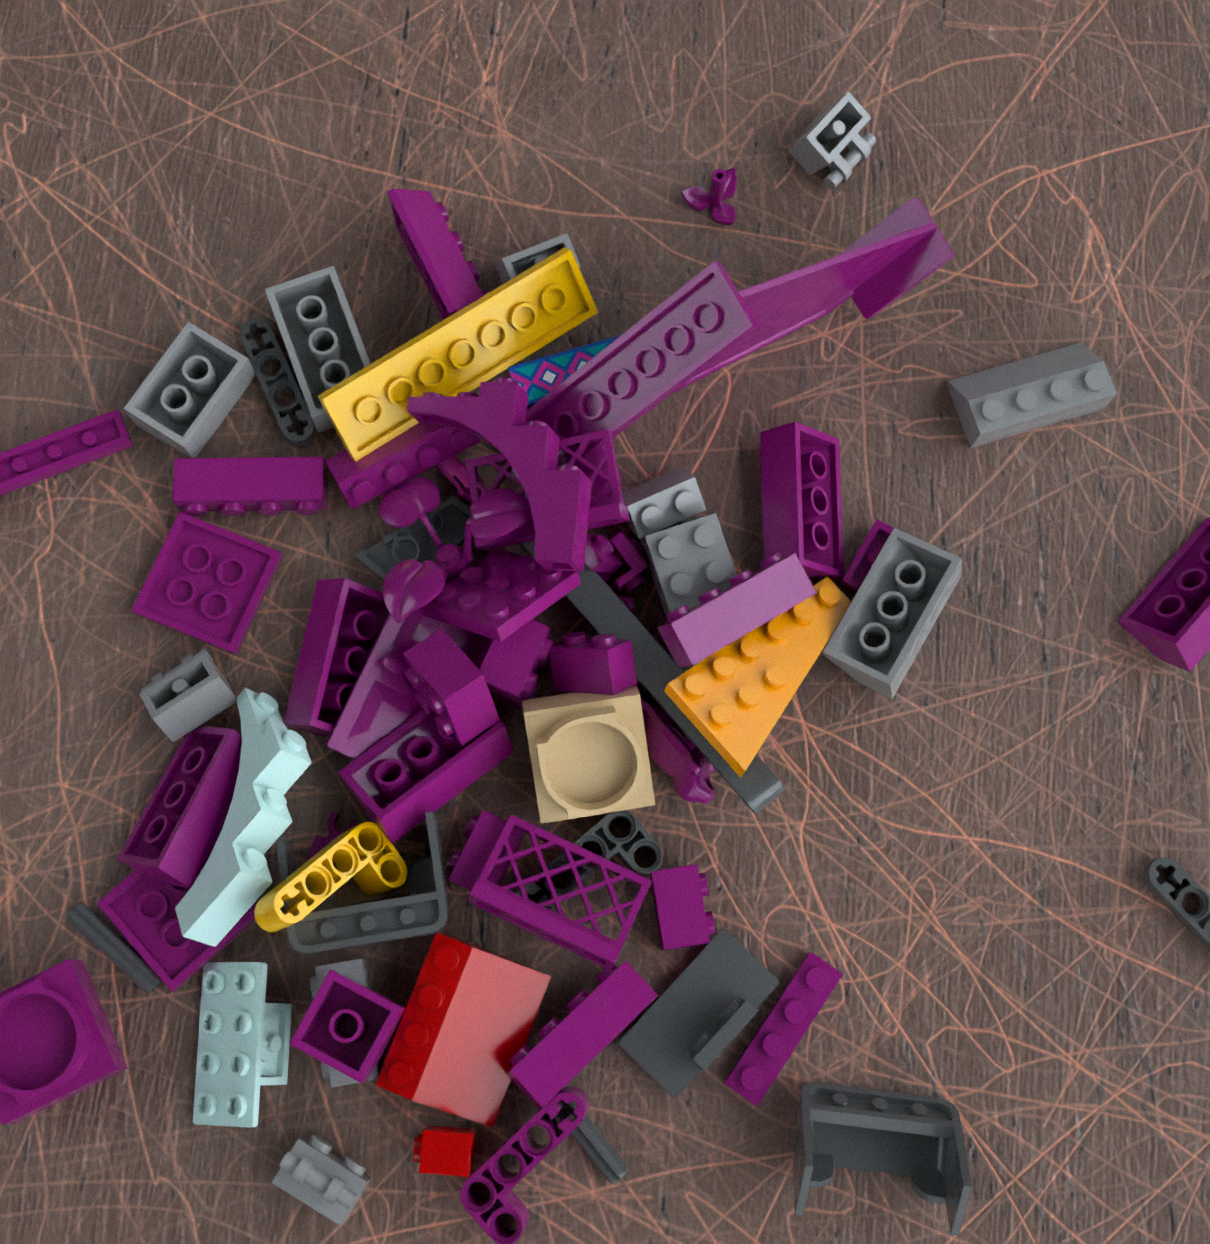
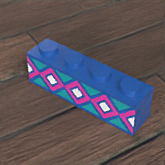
M621 335L508 367L509 378L516 380L529 395L527 410Z

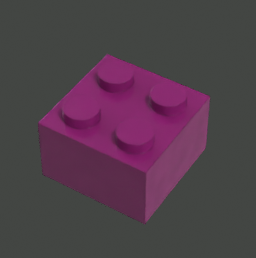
M530 620L503 641L493 639L479 669L484 675L493 699L518 710L522 707V700L533 699L539 684L536 682L538 678L536 674L539 668L545 670L550 662L549 652L554 641L550 640V627Z
M442 628L403 653L409 666L405 674L412 686L418 691L414 694L418 703L426 713L432 710L436 714V717H434L435 722L446 737L452 734L461 745H464L500 721L484 675Z
M330 969L289 1044L354 1080L364 1083L368 1081L406 1008L342 973Z

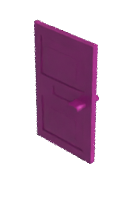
M421 608L409 614L401 623H397L389 612L325 746L355 760L423 710L414 695L418 691L412 686L405 674L409 666L403 653L442 628L478 669H480L493 639L425 617Z

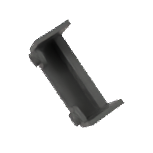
M434 812L425 813L432 858L419 860L410 867L407 874L409 894L333 906L332 895H330L301 921L287 927L288 940L291 946L300 953L316 954L429 935L440 931L448 920V898L439 824ZM280 836L276 840L281 882L297 870L294 842L284 836ZM305 881L306 887H307L308 891L310 892V887H309L308 883ZM284 901L285 908L289 906V904L286 901Z
M820 1082L809 1083L802 1088L798 1107L793 1161L795 1215L803 1216L809 1187H823L831 1182L834 1167L911 1176L912 1188L919 1197L928 1202L946 1204L950 1235L959 1236L972 1184L960 1115L954 1104L938 1097Z

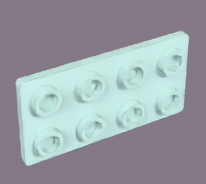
M207 962L203 966L193 1123L196 1125L257 1127L260 1085H287L292 1004L265 1003L267 963Z

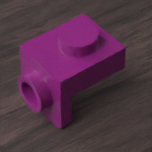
M621 531L610 539L614 551L624 562L621 566L626 571V574L614 582V591L618 596L625 591L631 594L643 586L646 582L644 577L647 576L649 567L642 558L645 553L639 543L632 537L628 540Z
M587 534L584 561L592 571H595L606 582L624 562L605 537Z

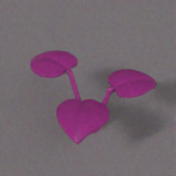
M412 477L405 479L396 487L387 491L379 508L383 521L391 527L402 528L413 524L420 518L438 548L435 559L436 564L429 559L425 560L422 564L417 560L407 559L395 565L387 573L383 582V598L394 620L397 623H401L409 614L434 600L443 590L445 582L446 584L459 577L463 570L471 568L469 562L474 560L471 554L472 535L477 540H493L510 533L531 520L532 513L529 500L514 490L507 488L494 489L477 498L470 508L473 518L468 519L465 523L463 551L462 548L454 544L444 545L425 514L437 508L441 502L440 492L433 482L421 477Z

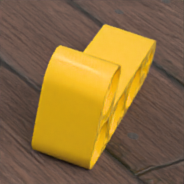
M364 822L338 835L261 898L254 910L255 920L263 930L268 932H276L295 924L306 917L351 877L354 878L365 894L370 896L381 895L404 884L408 874L407 866L381 828L376 823ZM305 881L308 883V885H309V887H310V892L308 891V889H307V887H306ZM286 901L289 906L281 910L280 908L284 905L283 902Z

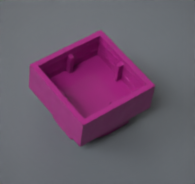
M66 960L0 992V1121L2 1125L18 1123L128 1069L84 961Z

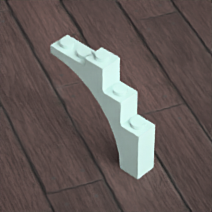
M244 688L236 698L241 718L242 745L239 772L232 802L222 831L209 859L192 887L175 908L182 936L214 947L217 946L272 884L273 881L264 854L292 823L286 805L287 801L283 795L312 763L304 738L293 730H287L279 713L276 700L266 693L262 692L259 694L247 688Z

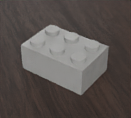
M188 321L123 409L135 425L186 457L196 458L255 378L256 373L247 357Z
M716 513L644 536L640 539L665 617L669 612L685 604L689 609L698 605L700 602L697 597L718 586L720 591L731 586L728 579L736 575Z

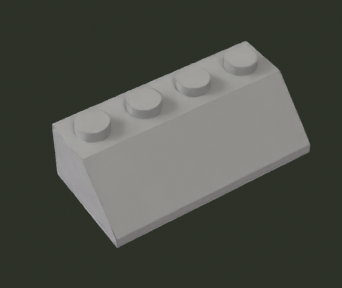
M1081 342L956 378L946 383L970 448L1102 410L1117 394L1105 362Z
M894 528L826 645L823 655L858 683L893 699L962 576V558Z

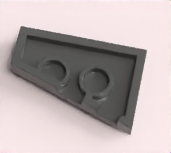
M453 495L441 502L437 508L425 514L444 545L454 544L461 547L465 542V523L468 519L473 518L470 508ZM418 518L413 524L403 527L397 532L389 533L382 538V541L367 550L364 548L353 555L359 563L384 582L387 573L404 560L414 559L422 564L425 560L429 559L436 564L435 559L438 548L423 522Z

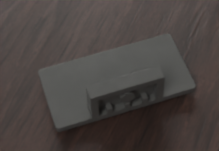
M722 929L622 1037L619 1045L672 1097L676 1098L701 1070L705 1071L754 1017L759 1011L757 1008L778 986L779 980L727 930Z

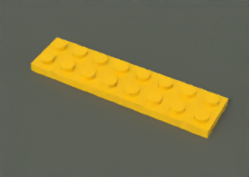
M566 247L562 248L318 395L319 401L355 462L419 423L407 412L408 397H422V394L425 392H435L445 397H455L460 392H470L480 386L481 382L490 380L508 369V367H511L597 314L598 310L572 250Z

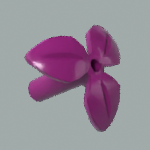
M730 168L726 171L716 169L712 174L709 193L701 187H690L682 191L683 200L692 209L700 212L712 206L711 219L721 225H732L735 223L736 212L734 207L722 202L724 199L733 197L736 192L737 174L735 168Z

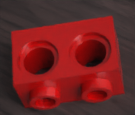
M434 1125L426 1127L423 1130V1134L415 1137L413 1162L420 1163L419 1173L469 1177L473 1171L477 1129Z

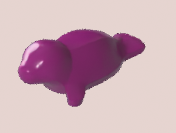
M640 692L647 748L650 756L661 769L671 776L675 791L680 798L691 803L708 804L715 796L709 772L716 770L661 706L647 693Z

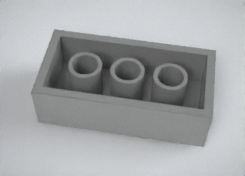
M331 266L265 289L318 433L334 428L317 396L371 364L335 267Z

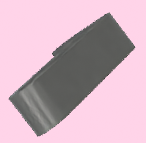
M626 810L610 812L573 843L579 847H583L586 844H595L601 850V857L609 861L618 855L630 871L643 877H648L652 871H657L663 859L662 850L635 816ZM616 819L625 820L629 824L631 832L625 838H616L609 831L610 823ZM642 848L651 850L655 855V864L650 868L639 867L634 861V853ZM562 852L546 866L548 871L568 864L565 853ZM572 855L574 862L581 860L580 858ZM586 864L577 868L582 884L600 870L599 867L593 864ZM573 875L572 882L568 887L564 889L554 887L557 897L578 889ZM545 879L540 880L544 882V885L547 891L549 892ZM540 881L524 886L526 893L531 898L536 897L542 891L537 886ZM518 890L516 894L521 896L520 890ZM547 895L542 897L538 904L547 901ZM552 905L547 908L553 910L555 906Z

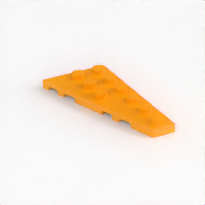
M828 576L813 586L816 594L711 654L669 682L664 690L740 778L747 770L851 604L850 599Z

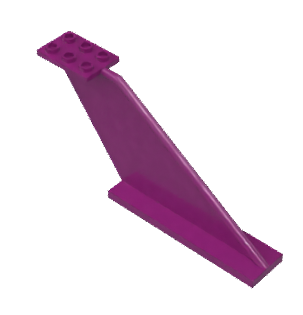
M913 197L836 257L740 291L735 287L722 263L714 261L527 410L526 422L541 421L547 423L560 437V440L606 429L611 430L612 438H614L671 394L824 317L850 297L863 317L871 319L951 260L955 254L922 201L917 197ZM603 440L590 443L583 454L599 444L603 447ZM579 446L570 447L569 449L576 452ZM563 449L559 450L557 468L561 465H567L572 458V455ZM512 468V470H513L514 474L516 475V477L519 478V476L517 475V473H516V472L514 471V469Z

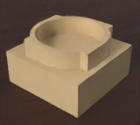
M636 685L615 695L573 692L522 700L541 824L655 805L641 698Z

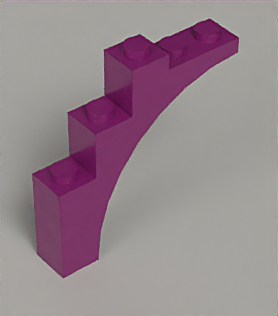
M499 377L494 382H481L479 395L471 392H460L455 397H445L439 393L425 392L422 394V397H408L407 412L419 423L448 426L473 434L495 447L505 456L519 476L530 502L535 528V561L545 570L550 571L584 570L592 481L576 466L561 465L557 468L560 437L547 423L541 421L526 422L529 395L516 380Z

